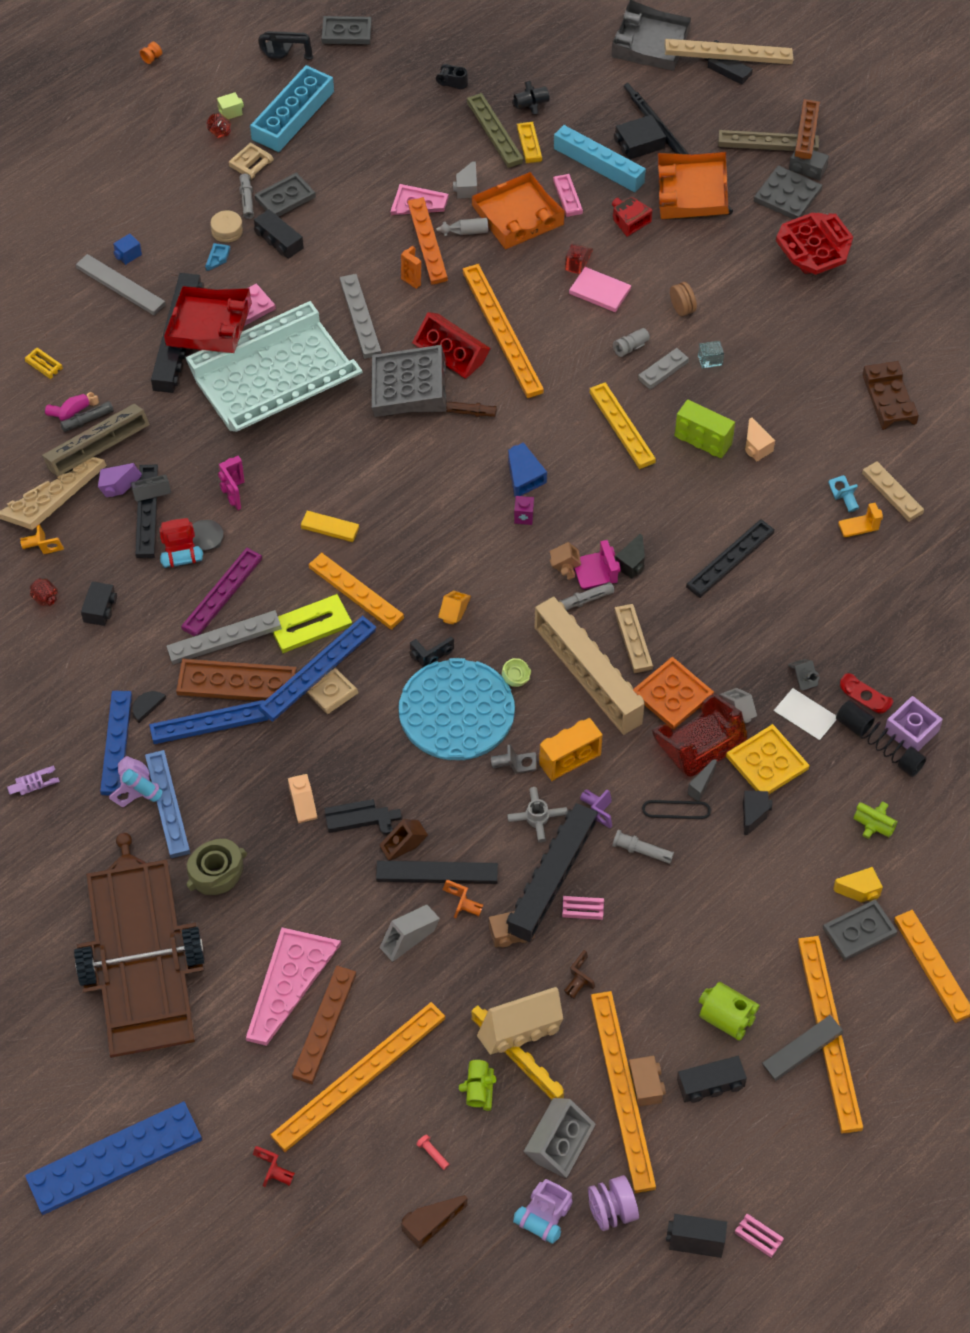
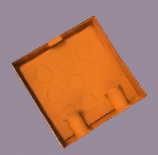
M726 152L694 155L658 153L661 219L729 214Z
M531 172L472 196L473 208L481 218H487L488 228L505 250L564 225L565 210L547 194Z

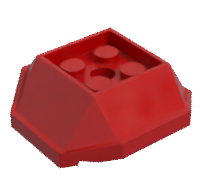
M810 213L783 223L776 236V242L792 264L798 266L804 274L813 273L817 275L846 264L853 236L837 214Z

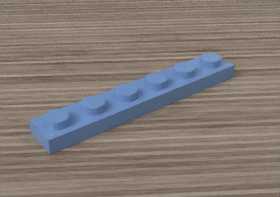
M165 751L146 754L145 757L151 781L155 784L157 783L162 790V795L157 800V806L170 858L190 854Z

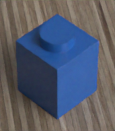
M131 234L113 243L115 250L113 253L116 259L121 260L125 265L142 255L140 243Z

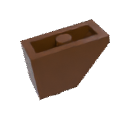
M403 819L379 846L387 859L393 860L416 849L428 834L419 820Z

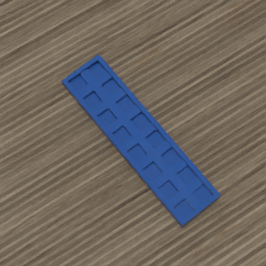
M184 1101L25 1175L41 1214L44 1215L200 1142L202 1137Z

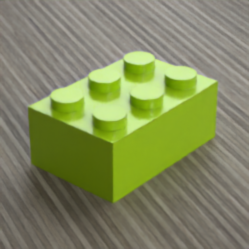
M687 399L677 413L675 437L722 459L732 445L735 421Z

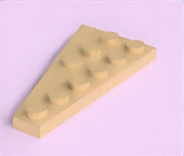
M92 457L74 467L69 473L58 476V479L53 482L46 481L23 494L24 498L19 501H10L7 503L8 507L0 511V519L33 530L81 487L86 485L95 475L99 474L100 470L107 466L105 460Z

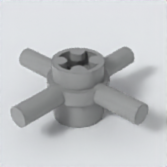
M531 787L529 789L531 802L526 812L507 814L508 822L527 820L529 825L536 828L538 842L542 843L546 841L544 825L548 822L549 817L566 815L567 807L548 809L547 804L539 799L537 788Z

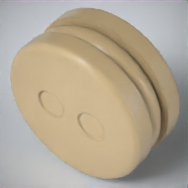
M229 210L220 211L211 219V232L216 240L229 243L241 237L243 233L242 219L236 212Z

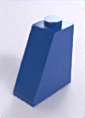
M524 442L508 450V464L515 498L547 483V471Z

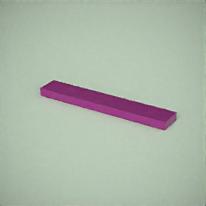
M246 547L182 624V630L194 637L200 635L260 563L262 555Z

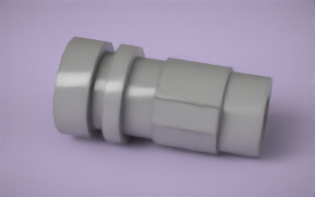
M641 328L627 335V337L623 336L613 342V349L618 356L623 357L632 352L633 349L636 350L645 345L644 343L649 341L650 335L645 328Z

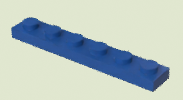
M112 691L100 790L101 795H111L121 786L118 763L126 755L132 701L131 691Z
M264 700L149 724L153 744L266 721L268 718L258 710Z

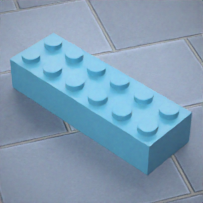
M305 65L250 125L251 139L280 152L333 94V77Z

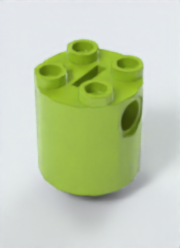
M718 982L715 987L706 988L702 993L699 1003L703 1007L699 1017L741 1041L746 1033V1030H744L746 1026L751 1027L756 1019L754 1015L760 1005L722 982Z

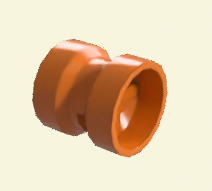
M154 41L149 43L147 48L144 47L140 50V56L147 64L152 63L154 58L162 55V49Z

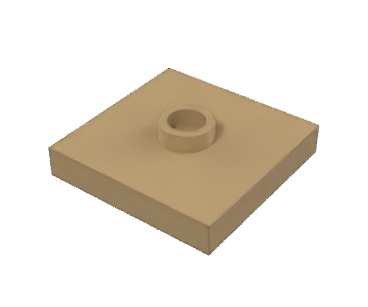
M334 668L308 690L306 694L329 714L358 694V690Z

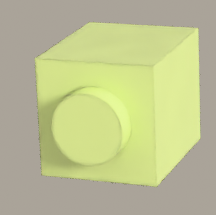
M236 92L217 98L218 110L224 121L225 119L228 120L243 115L242 108H244L242 99L238 98Z

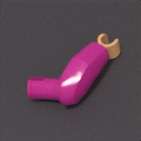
M89 392L87 396L81 394L70 397L61 407L48 404L45 408V414L47 416L59 417L61 421H64L89 405H97L99 399L92 392Z

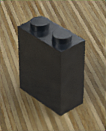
M652 115L617 125L614 133L615 142L619 143L622 153L626 154L629 160L665 149L666 136Z
M674 1213L673 1221L668 1223L666 1242H670L669 1250L722 1258L727 1222Z

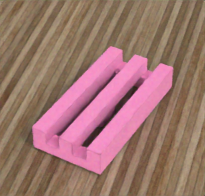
M563 896L562 917L603 920L604 898ZM567 909H575V910H579V911L591 910V911H599V913H595V912L567 911Z
M749 1214L745 1215L735 1230L736 1235L771 1258L784 1240L782 1236ZM742 1229H746L747 1231H749L757 1238L764 1241L773 1248H768L767 1246H765L764 1244H762L761 1242H759L758 1240L744 1232Z

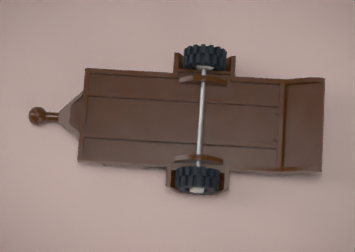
M120 833L117 836L116 844L121 848L122 855L107 870L86 874L95 941L77 944V949H74L77 976L80 986H84L83 992L102 989L110 1058L195 1042L185 974L204 971L203 945L199 928L196 927V923L177 925L167 859L146 863L131 855L129 846L132 843V838L128 833Z

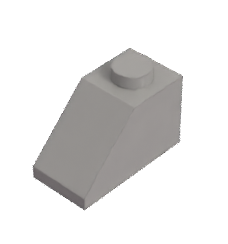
M471 162L456 174V181L453 182V192H457V199L472 198V196L477 194L476 162Z
M738 688L720 694V698L733 720L739 723H747L751 721V718L757 716L751 694Z

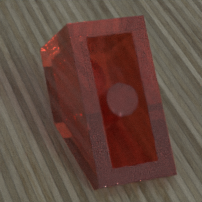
M571 244L565 258V270L580 274L585 268L593 248Z

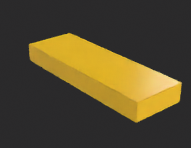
M533 122L517 124L525 162H541L542 155Z
M307 511L301 523V529L353 542L359 530V524Z

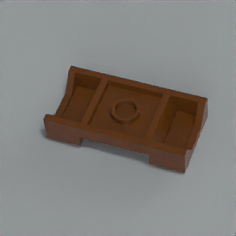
M899 361L864 366L862 375L882 430L897 421L909 420L913 425L917 424L919 415L914 401L911 402L903 382V372Z

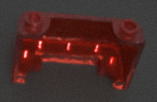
M715 693L702 702L701 716L674 732L666 724L652 730L656 742L680 771L687 776L696 775L712 760L719 761L726 756L728 751L747 740V731L742 711Z

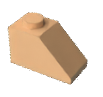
M750 418L745 450L750 457L759 461L774 451L775 440L753 418Z
M304 774L288 778L289 791L298 823L318 819L308 775Z

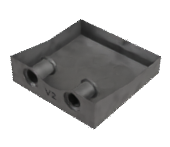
M630 0L621 27L617 31L612 43V57L674 71L679 56L665 55L664 42L665 39L686 40L691 27V18L658 11Z
M442 345L372 355V410L375 417L406 412H446V358Z

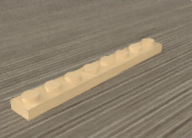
M665 39L664 42L665 55L792 64L794 60L792 48Z

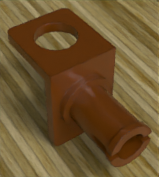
M585 950L582 951L570 967L574 978L564 989V992L568 996L571 995L570 997L573 999L584 985H588L592 989L595 988L594 981L579 971V968L588 958L587 951Z

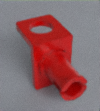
M255 1146L253 1155L272 1163L263 1186L266 1187L268 1180L272 1178L290 1186L295 1173L277 1166L276 1162L279 1155Z

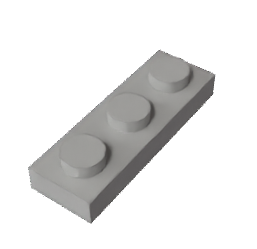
M676 348L640 373L638 380L651 390L689 362V358Z

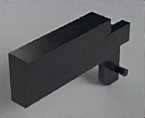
M704 58L708 61L707 68L741 85L752 75V68L736 60Z
M374 799L324 808L328 833L379 824L380 831L383 834H390L393 831L391 822L402 820L400 809L388 811V807L376 809Z

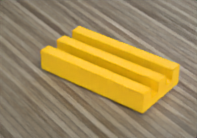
M39 348L34 349L25 357L26 363L50 379L53 378V374L56 375L58 373V370L61 371L63 369L61 363Z

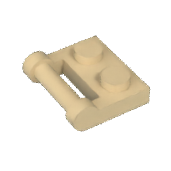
M250 142L229 161V167L241 174L250 175L251 181L257 172L265 165L270 164L274 159L271 154ZM259 158H262V160L258 164H256L251 170L248 169Z

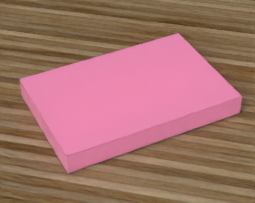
M585 267L570 288L569 294L616 313L630 292L631 285Z

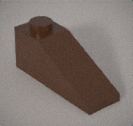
M465 1195L417 1208L413 1213H407L402 1219V1232L420 1249L468 1206L467 1197Z

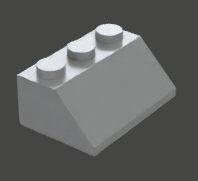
M553 1098L527 1144L524 1153L536 1164L563 1178H567L596 1124L571 1099Z

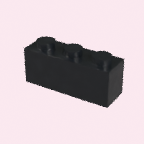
M270 209L254 219L255 233L264 238L269 245L276 248L281 255L289 259L304 249L303 237Z
M739 1055L678 1071L677 1082L684 1103L689 1101L695 1103L708 1096L718 1097L727 1091L737 1092L745 1087L747 1080Z

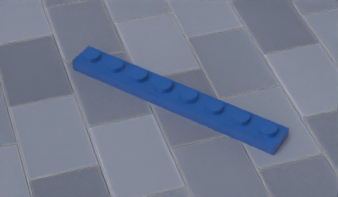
M361 616L265 700L258 710L272 722L276 720L370 637L377 627L364 616Z

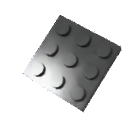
M778 165L754 196V202L789 218L796 219L802 217L820 193L822 184Z

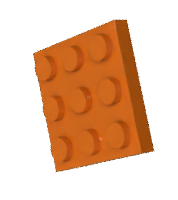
M671 657L633 689L637 695L643 698L645 706L673 730L714 696L713 690L674 657Z

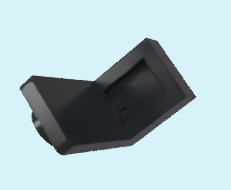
M452 636L429 651L415 639L410 642L409 654L414 661L417 660L422 667L436 662L442 656L450 654L454 649V638Z

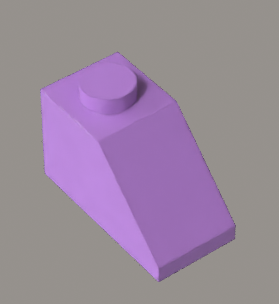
M134 463L101 469L98 488L106 497L122 495L131 487V482L137 481L142 473Z

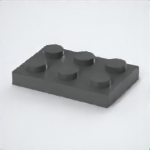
M323 16L322 43L370 44L371 17Z
M297 173L255 194V200L265 211L270 209L278 217L316 197L313 189Z
M876 899L823 925V930L844 961L896 936L898 932Z

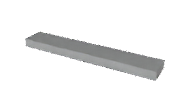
M88 254L76 264L77 269L152 315H156L166 305L165 301Z

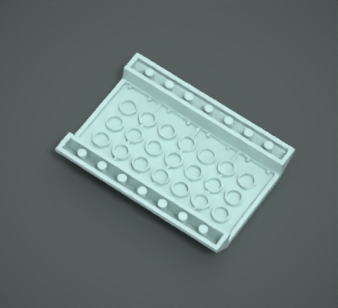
M311 301L243 331L235 353L201 350L186 357L197 385L228 429L235 432L363 373L354 359L349 361L320 323L319 312Z

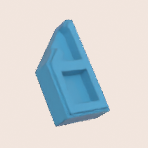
M213 243L205 266L206 271L227 262L231 250L229 245Z

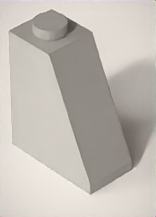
M425 905L391 921L379 948L393 962L433 933L440 918L428 905Z

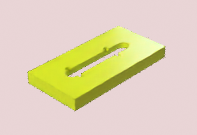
M336 594L278 616L282 629L272 633L282 653L345 630L352 625V621L339 596ZM327 613L332 614L331 617L324 619L322 622L313 623L295 630L293 633L286 631L288 628Z

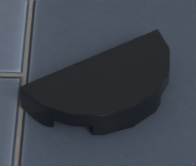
M150 691L138 696L132 708L136 721L140 723L166 699V695L161 692Z

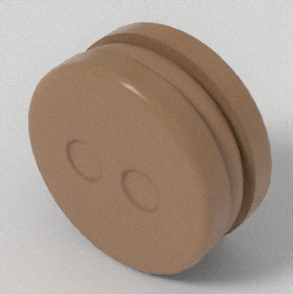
M681 282L671 286L670 298L678 315L683 317L689 313H694L697 309V303L690 285L687 282Z

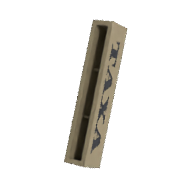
M132 404L42 456L48 470L58 477L150 424L144 410L136 404Z

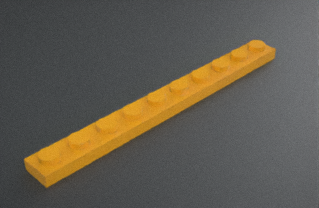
M479 264L463 268V275L526 397L530 398L543 394L544 388Z
M819 936L799 938L798 945L816 1024L831 1015L839 1025ZM840 1035L823 1047L822 1051L842 1134L862 1131L863 1124L843 1038Z
M612 991L591 994L592 1006L634 1194L656 1190Z
M430 1002L271 1134V1138L284 1152L289 1150L445 1020V1015Z

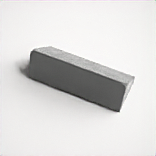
M165 474L131 482L136 501L171 493L169 480Z

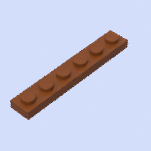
M803 100L795 157L801 159H811L820 105L818 101Z
M336 966L292 1074L294 1079L313 1084L356 977V971Z

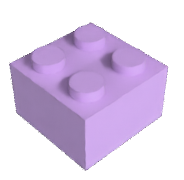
M912 696L887 719L885 729L888 728L887 734L891 737L896 734L894 740L898 743L904 740L902 746L906 749L912 746L919 751L939 732L943 719Z

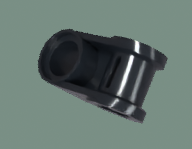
M443 64L440 73L436 75L437 83L442 86L464 89L468 86L467 69L464 67Z

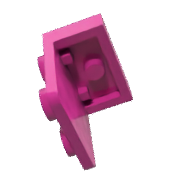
M238 455L219 464L220 472H218V476L221 480V483H219L223 493H227L230 505L240 510L241 503L237 485L245 481L242 460Z
M608 540L600 541V552L580 557L581 565L574 568L581 589L586 590L608 582L616 583L618 581V572L621 571L618 561H615L613 546L610 547Z

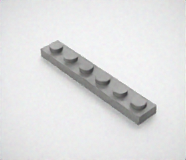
M357 274L340 277V284L364 359L371 358L372 355L381 354Z
M274 610L167 645V649L174 665L182 662V659H192L281 630L282 628L277 613Z

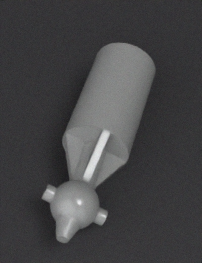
M487 218L464 219L450 226L443 222L441 227L437 228V231L442 232L444 236H447L449 231L459 235L488 233Z

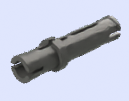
M107 401L83 413H76L73 417L61 421V428L64 432H67L76 427H83L87 422L114 412L113 406L110 401Z

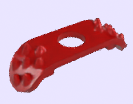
M846 673L841 678L840 688L842 691L860 704L879 714L885 713L891 708L894 702L891 697H886L858 680L853 674ZM864 691H868L872 694V698L865 701L861 698V694Z

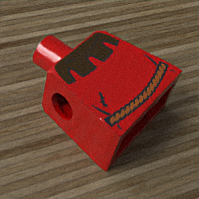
M630 197L622 201L620 198H616L612 202L614 207L613 220L627 237L652 222L653 210L637 199Z

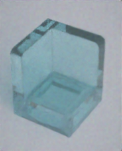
M720 341L699 344L698 357L702 368L723 365L724 352Z

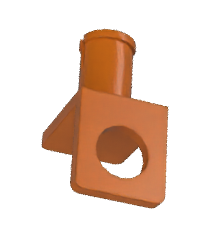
M446 880L443 891L461 897L453 918H457L459 911L462 910L479 917L483 904L467 899V896H465L468 890L467 887ZM450 886H451V887H455V888H457L458 890H453V889L450 888Z

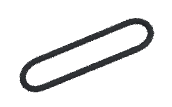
M648 800L642 806L643 813L652 818L705 819L711 814L710 806L701 801ZM649 803L702 804L708 808V813L705 816L651 815L645 811V806Z

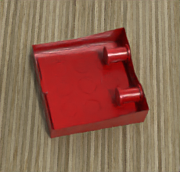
M183 286L164 334L166 346L235 353L252 305L250 289L215 290Z

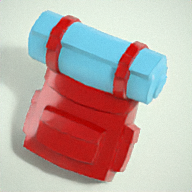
M188 518L175 519L161 524L160 539L165 544V552L161 553L160 562L164 568H173L174 566L190 563L194 564L203 559L202 549L193 543L195 532L192 522H189Z

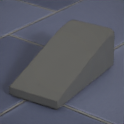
M715 759L689 783L688 795L696 801H700L715 772L717 763Z

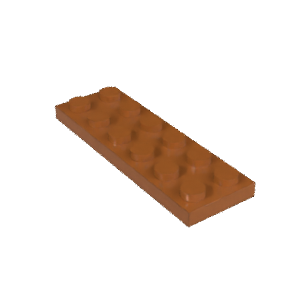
M182 659L176 692L177 695L265 701L297 673V669L290 666Z

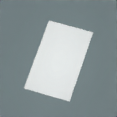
M794 688L774 709L775 712L819 740L837 720L836 715Z

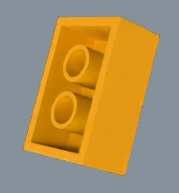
M591 718L580 720L573 727L563 729L556 736L546 738L541 742L539 765L550 780L553 781L600 756L603 734Z

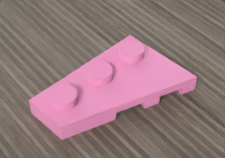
M400 184L390 212L391 215L410 214L407 201L421 197L425 199L428 213L444 212L449 196L442 192Z

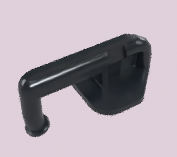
M267 31L258 38L260 50L268 58H284L288 55L293 43L304 44V58L307 60L313 59L310 38L306 33Z

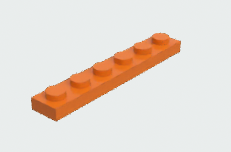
M421 197L408 200V207L431 285L446 282L448 277L425 199Z

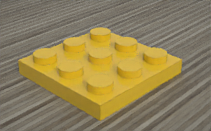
M773 724L726 753L728 760L755 791H768V794L801 775L810 766Z

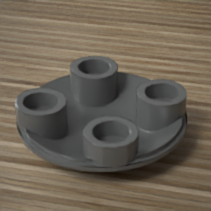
M200 520L192 524L195 532V537L193 538L195 546H199L202 550H210L221 546L223 529L217 522Z

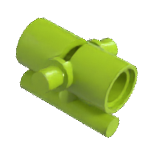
M861 802L858 804L853 819L865 825L863 833L865 838L870 839L872 833L876 831L888 838L892 835L898 821L886 815L887 803L881 802L879 807L875 809Z
M472 1060L469 1062L468 1080L459 1085L460 1092H467L466 1104L468 1106L483 1107L485 1111L492 1110L493 1083H496L494 1069L489 1068L488 1062L483 1060Z

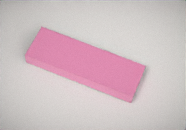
M570 174L553 177V182L566 217L583 214V209Z

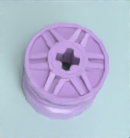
M624 1175L609 1180V1191L603 1183H598V1190L595 1185L588 1187L590 1209L602 1231L609 1230V1223L613 1228L617 1227V1216H619L624 1224L639 1219L638 1207L633 1191Z

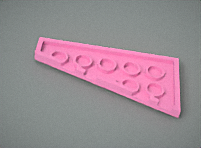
M281 928L249 1026L246 1041L268 1045L340 947V940Z

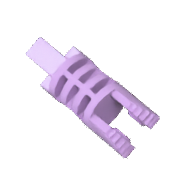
M54 765L16 778V784L7 786L9 794L20 792L21 795L60 782L58 777L51 778L46 782L42 781L41 775L53 772L55 770Z

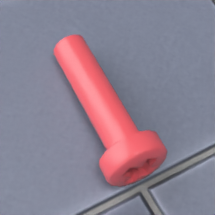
M427 1134L418 1140L416 1145L419 1148L423 1147L437 1164L445 1170L450 1164L429 1142L430 1137Z

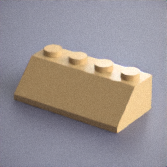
M557 987L490 1008L477 1034V1037L489 1054L502 1053L509 1048L520 1047L526 1042L537 1041L541 1037L557 1033L563 1020Z

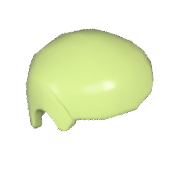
M512 658L502 668L504 681L512 687L523 686L530 679L531 669L521 659Z

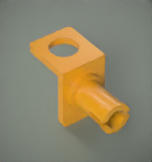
M40 524L37 526L36 535L20 538L22 549L39 546L43 554L64 549L59 538L45 540V533ZM51 543L57 544L54 548H50L47 545Z

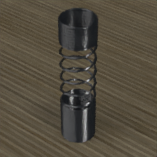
M851 699L847 700L838 710L836 719L861 739L868 737L869 745L876 743L877 751L884 749V757L892 755V763L898 762V767L910 777L915 776L922 769L927 757L912 746L906 750L899 760L893 761L896 751L903 745L904 740L898 744L895 751L887 756L885 755L888 745L895 739L896 734L890 738L883 748L877 749L880 739L887 733L888 728L882 732L875 742L869 743L872 733L879 727L881 722L874 726L870 734L862 737L873 725L875 717Z

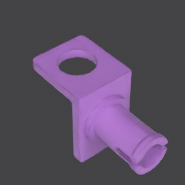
M587 789L584 790L580 800L591 805V809L598 812V822L611 828V816L604 812L611 803L610 791L606 790L599 797Z

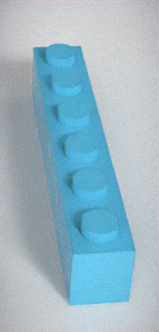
M565 125L554 134V149L633 192H636L645 183L646 168Z

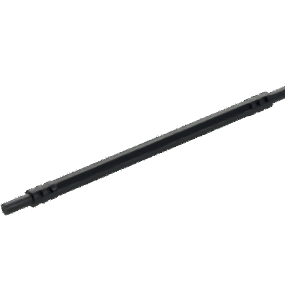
M626 83L624 88L631 96V100L645 116L652 115L665 134L666 142L676 154L689 155L639 92H636L629 83ZM728 205V215H731L733 213V209Z

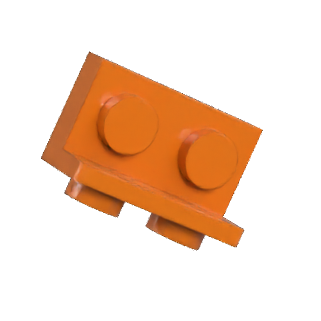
M411 246L401 254V279L417 289L421 286V260L415 257V247Z

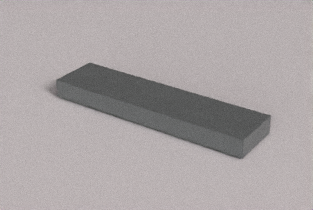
M829 1015L762 1064L772 1078L777 1081L842 1035L843 1030L833 1017Z

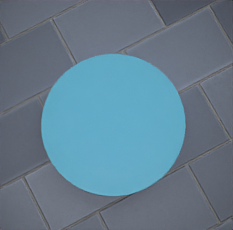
M450 658L442 662L436 661L421 668L408 680L399 700L400 723L409 740L425 753L446 760L472 759L493 750L508 735L515 714L513 695L503 677L486 664L478 661H467L465 658Z

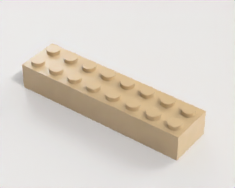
M552 597L536 606V631L620 732L625 735L640 726L644 715L645 702L643 698L633 691L632 685L628 681L626 682L622 678L620 671L611 665L607 655H603L600 652L596 642L590 640L585 629L579 627L573 615L568 614L563 603L558 602L555 597Z

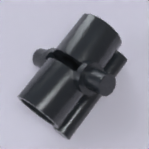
M531 81L524 82L525 91L514 94L512 104L517 109L529 107L532 115L538 114V104L549 102L550 100L548 89L546 86L534 89Z

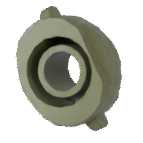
M216 839L202 844L188 859L187 874L189 880L186 884L190 891L196 889L204 895H219L230 891L242 875L244 868L243 859L247 856V852L244 848H239L233 841L228 839ZM215 868H221V869L218 870V871H211L212 869H215Z

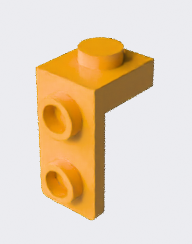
M875 502L868 504L866 515L841 520L838 525L843 537L879 530L881 520H883V514Z

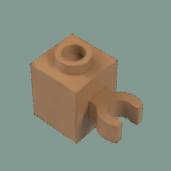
M569 542L551 550V566L561 572L563 576L567 575L568 580L574 578L575 572L573 569L581 565L579 550Z

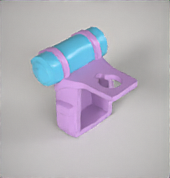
M128 756L118 763L121 786L109 796L110 800L121 807H125L141 796L152 802L157 801L161 797L162 790L157 783L150 782L149 770L146 765ZM129 793L128 798L125 800L117 798L119 794Z
M545 1179L543 1182H539L533 1190L530 1204L527 1207L521 1206L514 1213L513 1222L522 1229H526L542 1238V1240L553 1244L559 1239L561 1234V1227L557 1225L561 1216L565 1217L572 1205V1193L560 1185Z

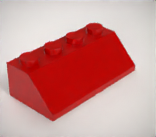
M431 312L426 314L412 342L419 348L442 345L446 366L466 379L483 364L491 349L440 314Z

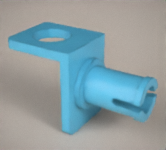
M844 475L828 481L835 500L843 498L848 512L859 509L853 495L858 487L857 484L849 486ZM842 482L845 488L838 491L835 488V483Z

